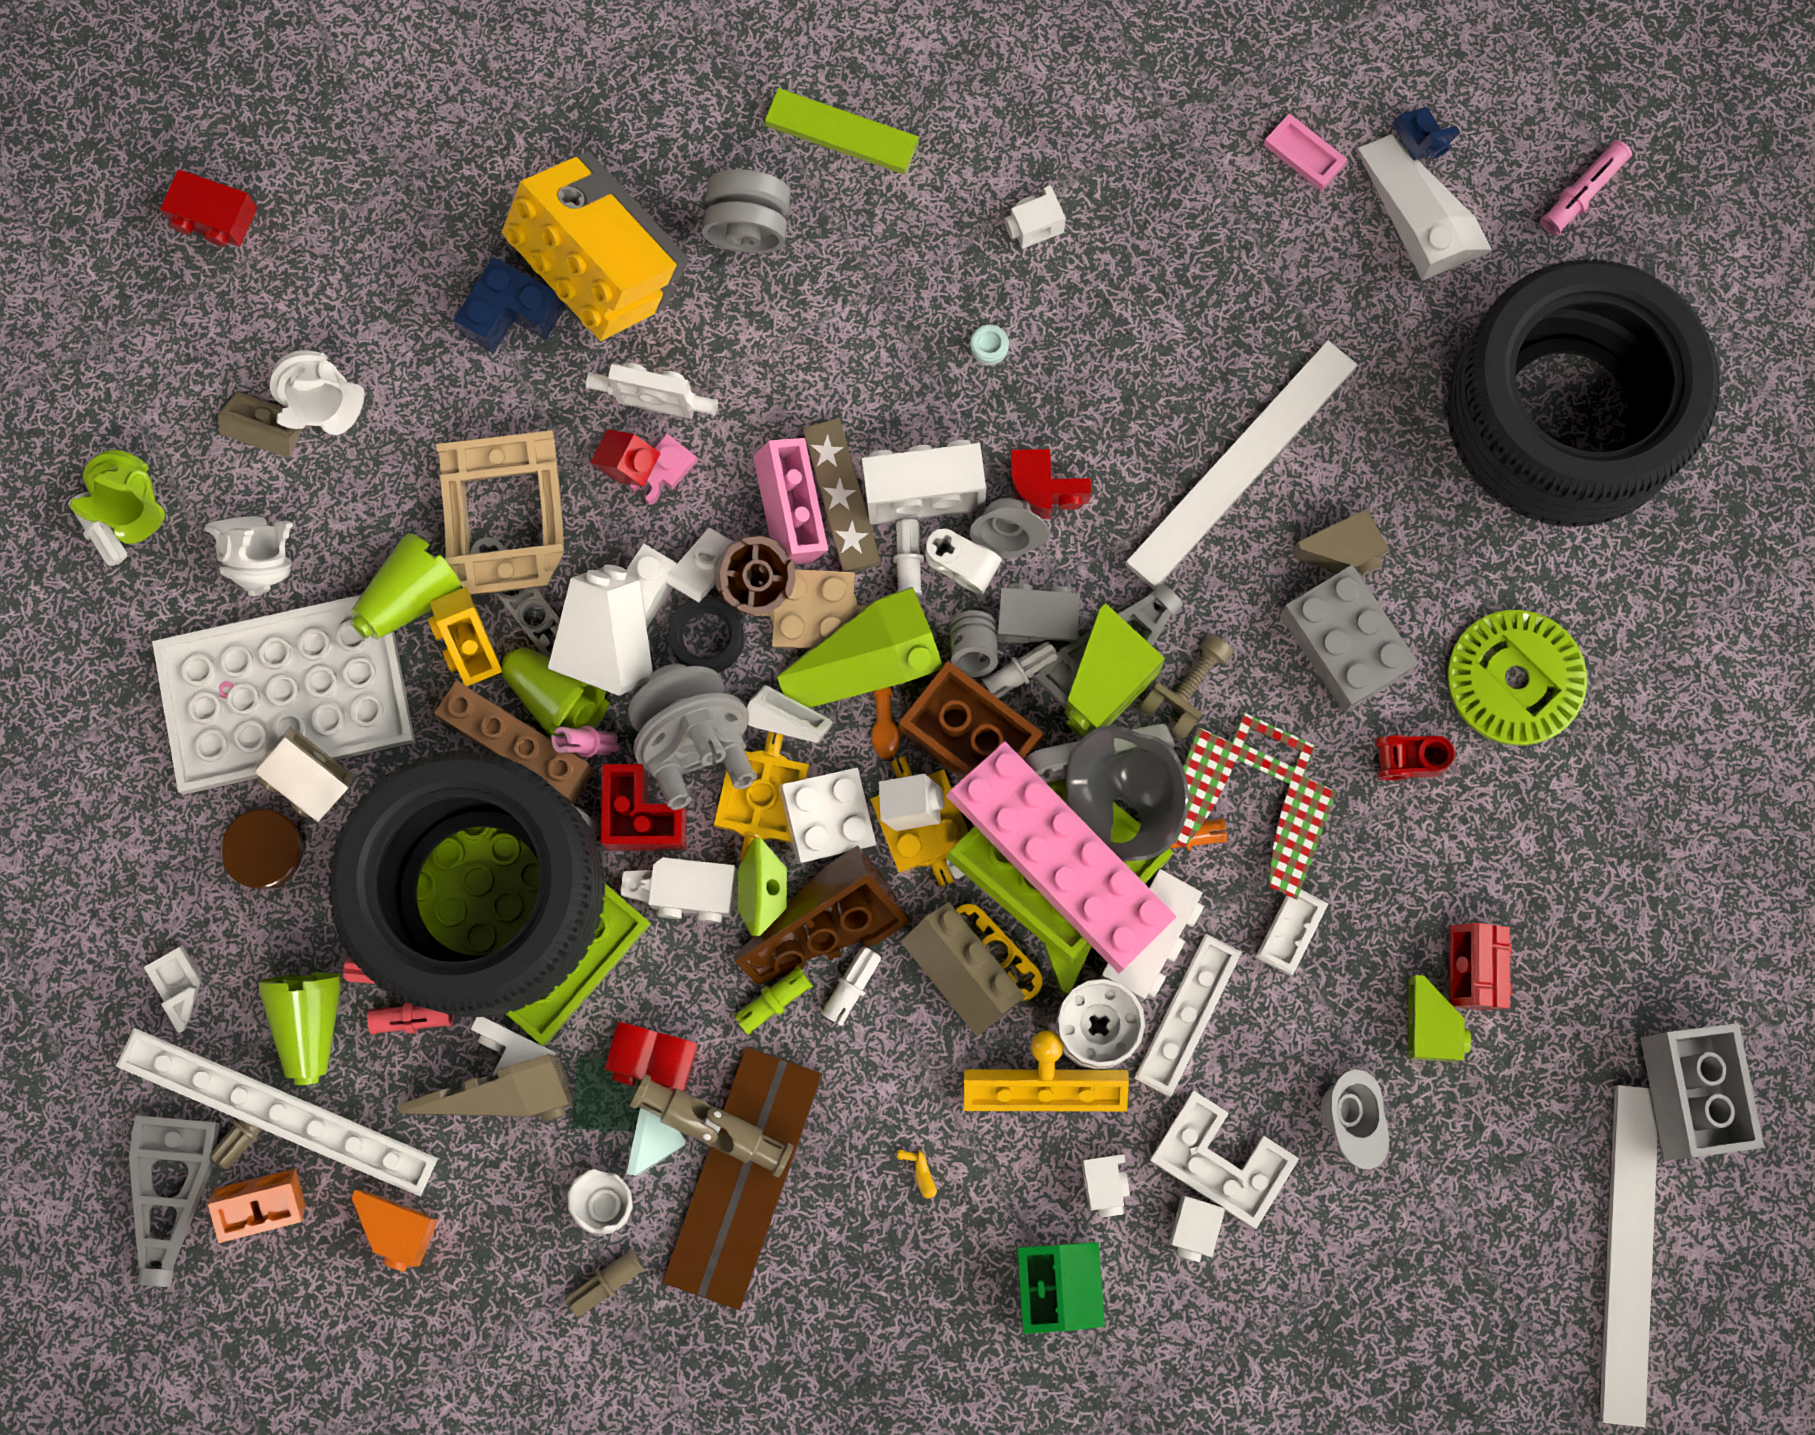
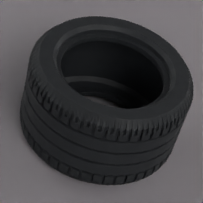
M1589 259L1570 260L1546 266L1521 278L1505 290L1487 310L1458 358L1448 391L1447 406L1449 427L1452 433L1451 437L1454 446L1457 447L1456 451L1460 456L1461 462H1464V467L1468 470L1469 475L1473 476V480L1478 483V486L1483 487L1484 492L1488 493L1491 498L1494 497L1496 502L1501 503L1505 508H1510V511L1516 512L1518 515H1524L1525 518H1530L1533 521L1539 520L1540 523L1556 524V526L1570 527L1571 525L1572 527L1590 526L1609 522L1633 512L1652 499L1698 452L1711 429L1719 400L1720 374L1718 371L1717 355H1715V348L1712 346L1713 342L1709 339L1710 335L1706 332L1705 325L1701 324L1702 320L1697 317L1696 311L1692 310L1691 305L1686 304L1687 301L1682 299L1679 293L1676 294L1673 288L1667 286L1668 284L1665 282L1663 284L1659 278L1655 279L1654 275H1648L1644 270L1639 271L1638 268H1631L1630 265L1624 266L1619 262L1598 261V259L1591 261ZM1552 354H1575L1589 358L1602 365L1616 378L1623 389L1628 404V427L1621 445L1616 451L1589 452L1571 448L1551 438L1535 424L1525 410L1517 390V374L1531 362Z
M460 750L446 751L445 754L439 752L430 754L428 757L423 756L412 760V763L408 762L396 768L395 772L391 771L381 778L382 781H377L368 789L369 792L358 800L357 806L352 808L347 816L348 820L346 823H343L339 831L340 836L339 839H336L333 848L334 856H331L329 866L331 873H329L328 887H330L328 893L329 903L332 905L330 908L333 922H336L335 928L339 938L343 939L342 944L347 953L351 955V959L371 981H374L377 986L394 997L422 1008L462 1017H489L493 1014L497 1016L509 1013V1010L514 1012L525 1008V1004L531 1005L541 999L540 996H547L555 990V986L559 987L568 979L567 975L572 974L579 966V960H583L589 951L587 948L589 945H592L596 936L594 932L599 928L601 917L599 916L603 913L604 908L602 897H605V883H602V881L605 880L604 867L601 866L602 858L600 850L597 849L598 845L595 837L591 833L587 822L582 818V815L567 798L540 775L529 770L526 766L500 755L496 756L492 753H479L478 751L464 750L463 752ZM488 827L500 829L522 840L538 860L540 885L535 906L519 933L497 951L488 955H466L455 952L437 941L422 920L417 902V886L421 870L432 851L448 837L471 828Z

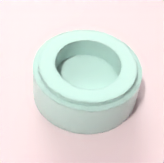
M989 324L975 330L971 337L970 349L977 361L982 364L993 365L1002 361L1007 355L1009 340L1002 328Z

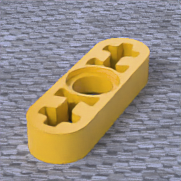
M965 904L958 907L956 911L959 915L965 914L970 917L975 914L978 916L979 919L976 921V926L983 934L987 927L994 932L981 941L985 947L993 941H999L1007 947L1008 957L1004 962L1000 963L1003 969L1009 967L1014 957H1017L1022 962L1015 965L1018 972L1023 976L1028 973L1034 976L1031 981L1034 989L1030 992L1022 989L1021 991L1026 997L1021 1001H1028L1036 997L1042 987V975L1034 964L981 908L973 904ZM1009 971V972H1008L1009 977H1010V978L1014 981V983L1016 984V983H1017L1016 978H1015V977L1012 975V973Z

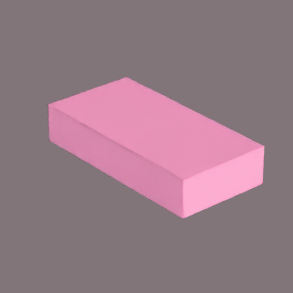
M1290 113L1264 142L1266 148L1320 191L1331 182L1348 160Z

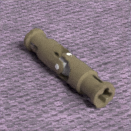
M644 1074L629 1104V1107L634 1109L637 1107L642 1108L660 1117L661 1123L694 1137L744 1163L752 1161L772 1171V1175L777 1178L782 1174L794 1147L790 1143L784 1145L763 1135L762 1129L717 1109L678 1088L672 1091L651 1081V1076ZM723 1128L728 1133H719V1130Z

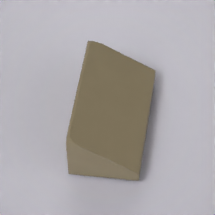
M236 391L218 414L219 433L221 435L286 458L291 456L302 429L287 428L276 422L277 415L282 412L283 407Z

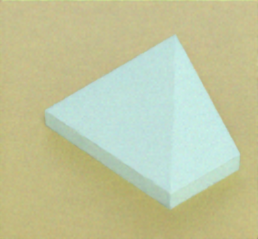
M640 1108L626 1174L640 1176L683 1147L686 1140L680 1131L661 1123L660 1117Z

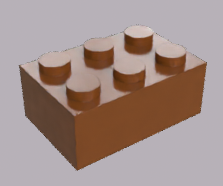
M949 661L946 662L899 722L900 733L961 779H964L1004 742L1024 760L1036 750L1043 738L1041 730Z

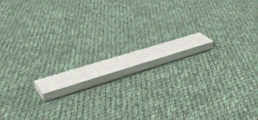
M1328 340L1134 552L1125 565L1155 590L1350 376L1358 364Z
M136 1028L133 1029L116 1064L118 1068L420 1197L438 1160L437 1157Z
M1621 1085L1615 1086L1599 1422L1645 1427L1658 1126L1650 1088Z

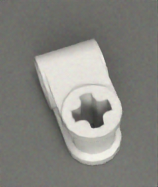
M938 529L932 532L926 543L925 559L928 565L976 594H984L1002 562V559L995 552L982 545L973 543L949 529ZM943 544H948L950 546L949 553L945 552L942 557L936 554L937 548H941Z

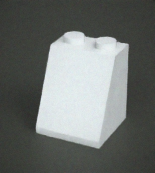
M608 564L604 565L603 568L588 570L587 573L572 577L548 669L619 696L648 683L653 670L640 580L627 576L626 569Z

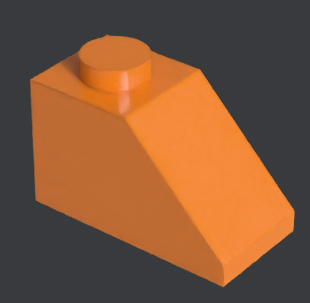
M354 1190L351 1198L372 1251L384 1256L382 1264L403 1272L406 1271L407 1266L419 1267L439 1219L365 1190Z

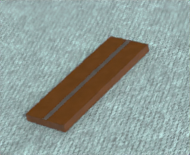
M748 1047L745 1048L723 1111L762 1129V1134L784 1145L786 1143L794 1145L792 1153L782 1174L777 1178L772 1175V1171L752 1161L744 1163L710 1146L662 1283L739 1311L741 1310L823 1076L822 1073ZM723 1128L719 1130V1133H728Z

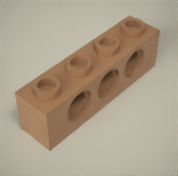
M457 680L434 712L443 723L492 754L509 758L534 771L572 804L575 803L595 772L589 763L575 754L557 752L553 748L551 739Z

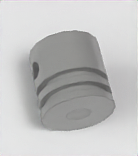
M977 610L964 611L957 614L950 623V662L969 677L989 674L998 664L996 620L990 614Z

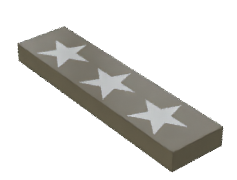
M840 418L803 428L842 571L858 572L880 566L881 560Z

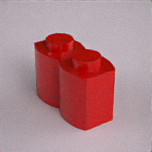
M618 1021L604 1069L613 1073L612 1081L635 1087L636 1081L641 1080L644 1074L651 1076V1081L672 1091L678 1088L685 1092L699 1045L682 1038Z

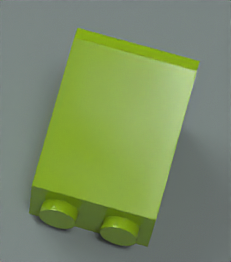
M1106 603L1099 610L1067 700L1065 715L1069 719L1066 723L1081 738L1095 729L1110 726L1160 674L1165 660L1155 648Z

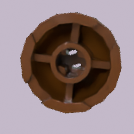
M764 536L744 537L728 545L718 557L714 570L715 587L721 599L733 610L748 615L769 614L774 609L780 607L784 600L791 596L796 580L792 559L788 558L785 550L779 546L776 540Z

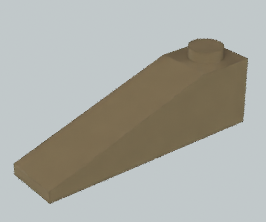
M547 1054L497 1070L498 1079H493V1076L474 1078L461 1084V1089L454 1091L453 1088L439 1090L397 1106L399 1113L498 1117L541 1116L542 1122H547L566 1116L564 1108L574 1106L562 1058Z

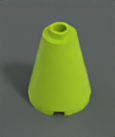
M408 533L399 541L351 609L354 619L350 623L363 638L368 639L371 636L376 640L381 639L432 611L429 601L461 588L459 579L440 554L434 558L426 552L425 549L429 544L417 535Z
M528 647L514 649L505 656L502 662L503 679L551 739L552 735L565 736L554 732L559 727L579 729L582 726H591L596 728L608 710L610 702L605 699L606 690L548 669L550 656Z
M314 972L308 976L288 974L261 979L258 990L285 1077L294 1078V1085L318 1083L319 1076L327 1074L342 985L341 974Z

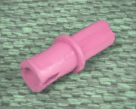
M582 726L579 729L559 727L554 732L565 736L552 735V745L557 752L577 753L584 758L592 757L595 754L609 755L611 752L616 753L620 748V745L617 743L618 736L616 733L597 731L591 726Z

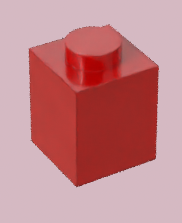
M607 429L590 464L617 482L644 487L661 453L634 433Z

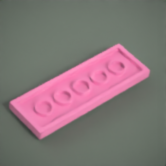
M1006 742L1001 744L947 794L946 797L1118 974L1177 917Z

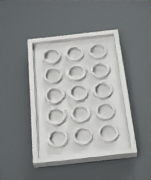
M357 595L152 641L178 793L185 795L258 778L259 776L254 771L260 760L290 726L335 761L415 743L394 631L379 640L371 636L368 639L363 638L350 623L354 619L351 609L361 596ZM225 681L234 684L231 690L228 686L223 688V692L225 694L228 693L227 699L222 698L219 694V686Z

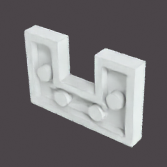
M1192 1091L1149 1161L1218 1206L1225 1208L1227 1212L1253 1229H1257L1299 1158L1267 1137L1262 1136L1242 1170L1208 1149V1146L1229 1113L1199 1093Z

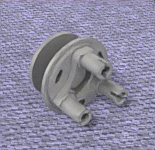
M684 664L667 665L650 674L649 682L631 700L628 708V717L632 726L639 731L633 747L635 758L639 765L643 764L644 769L650 771L651 775L657 780L668 807L678 810L687 806L692 800L681 774L710 766L714 762L715 764L719 762L724 763L735 789H744L753 784L752 780L757 779V774L744 751L746 744L742 738L748 725L749 714L744 703L739 698L724 693V684L719 674L707 667H686Z

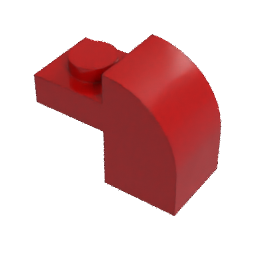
M1050 449L1011 450L1012 492L1015 499L1025 500L1030 504L1032 513L1041 519H1051L1052 505L1059 504V508L1064 510L1080 509L1083 506L1082 504H1089L1091 478L1051 479Z

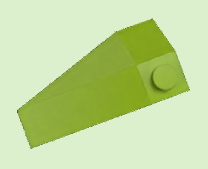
M909 587L875 599L865 607L863 612L850 622H845L835 630L836 632L817 647L811 648L776 676L782 693L785 696L811 708L906 683L937 672L943 668L915 590L913 587Z

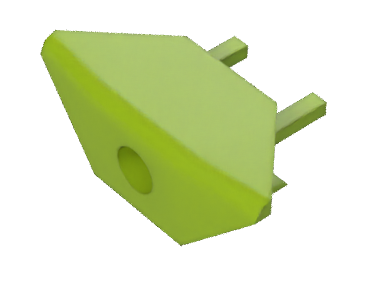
M754 838L737 872V912L740 913L751 935L760 936L786 910L787 868L762 838Z

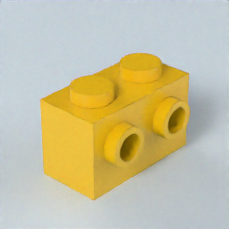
M467 587L429 601L434 616L427 619L436 640L443 638L448 649L442 652L451 673L458 670L464 685L467 687L502 672L494 647Z

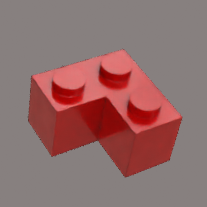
M603 764L601 845L607 851H687L686 808L673 810L667 804H648V771L644 769L643 764Z

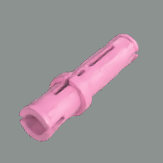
M1614 140L1608 149L1601 154L1572 187H1566L1560 193V200L1540 219L1542 227L1549 234L1558 236L1577 214H1583L1588 209L1589 201L1630 159L1632 156L1630 148L1624 142ZM1603 167H1606L1604 172L1594 182H1592L1591 179ZM1580 193L1581 196L1569 209H1566V206Z

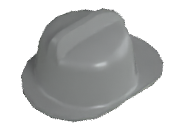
M999 498L991 502L983 514L971 524L970 537L973 543L990 549L1000 558L1004 559L1021 556L1046 543L1050 536L1047 524L1039 516L1032 513L1030 504L1025 500L1013 498Z
M1352 1069L1344 1072L1336 1080L1335 1085H1331L1324 1094L1320 1108L1321 1118L1326 1128L1335 1135L1340 1152L1346 1160L1358 1169L1370 1170L1381 1165L1386 1159L1389 1149V1132L1381 1089L1375 1078L1364 1070Z

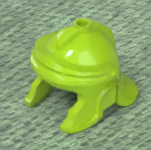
M106 450L88 462L83 472V481L90 497L73 498L69 505L83 519L93 523L100 521L112 527L116 538L125 544H134L147 539L160 528L165 519L163 508L155 502L152 479L147 473L148 465L138 457L122 450Z

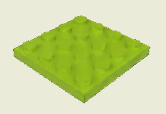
M1067 778L1047 782L1046 784L1067 804ZM1113 802L1111 840L1114 843L1130 841L1138 833L1141 824ZM976 826L948 852L947 860L1069 965L1089 945L1081 934ZM1168 848L1165 852L1153 858L1123 862L1146 885L1169 861L1174 852Z

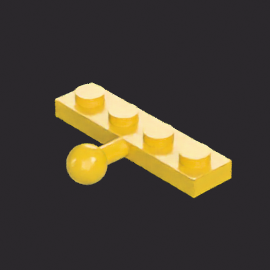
M1044 1030L1037 1033L1031 1041V1052L1034 1058L1038 1060V1070L964 1069V1111L1127 1112L1128 1070H1055V1061L1061 1057L1064 1045L1057 1033Z

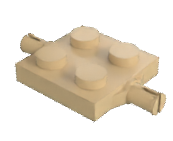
M795 570L796 580L791 596L785 599L781 606L774 609L773 612L752 616H770L773 624V648L810 650L836 632L835 630L845 622H850L863 612L867 605H858L854 594L855 572Z

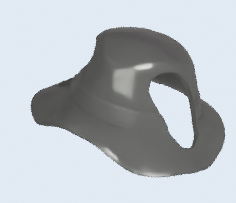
M1104 726L1088 733L1072 749L1067 766V805L1122 861L1146 860L1162 854L1171 847L1179 836L1186 819L1189 790L1182 763L1176 752L1166 742L1158 737L1140 734L1123 727ZM1114 738L1127 740L1137 745V747L1121 755H1115ZM1118 799L1125 801L1134 808L1141 820V826L1136 836L1124 843H1114L1111 840L1113 802Z

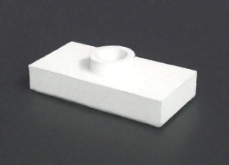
M709 527L677 563L674 569L671 570L666 583L700 602L715 585L714 570L718 557L733 541Z
M1303 890L1300 891L1297 900L1286 895L1255 958L1292 976L1328 903Z

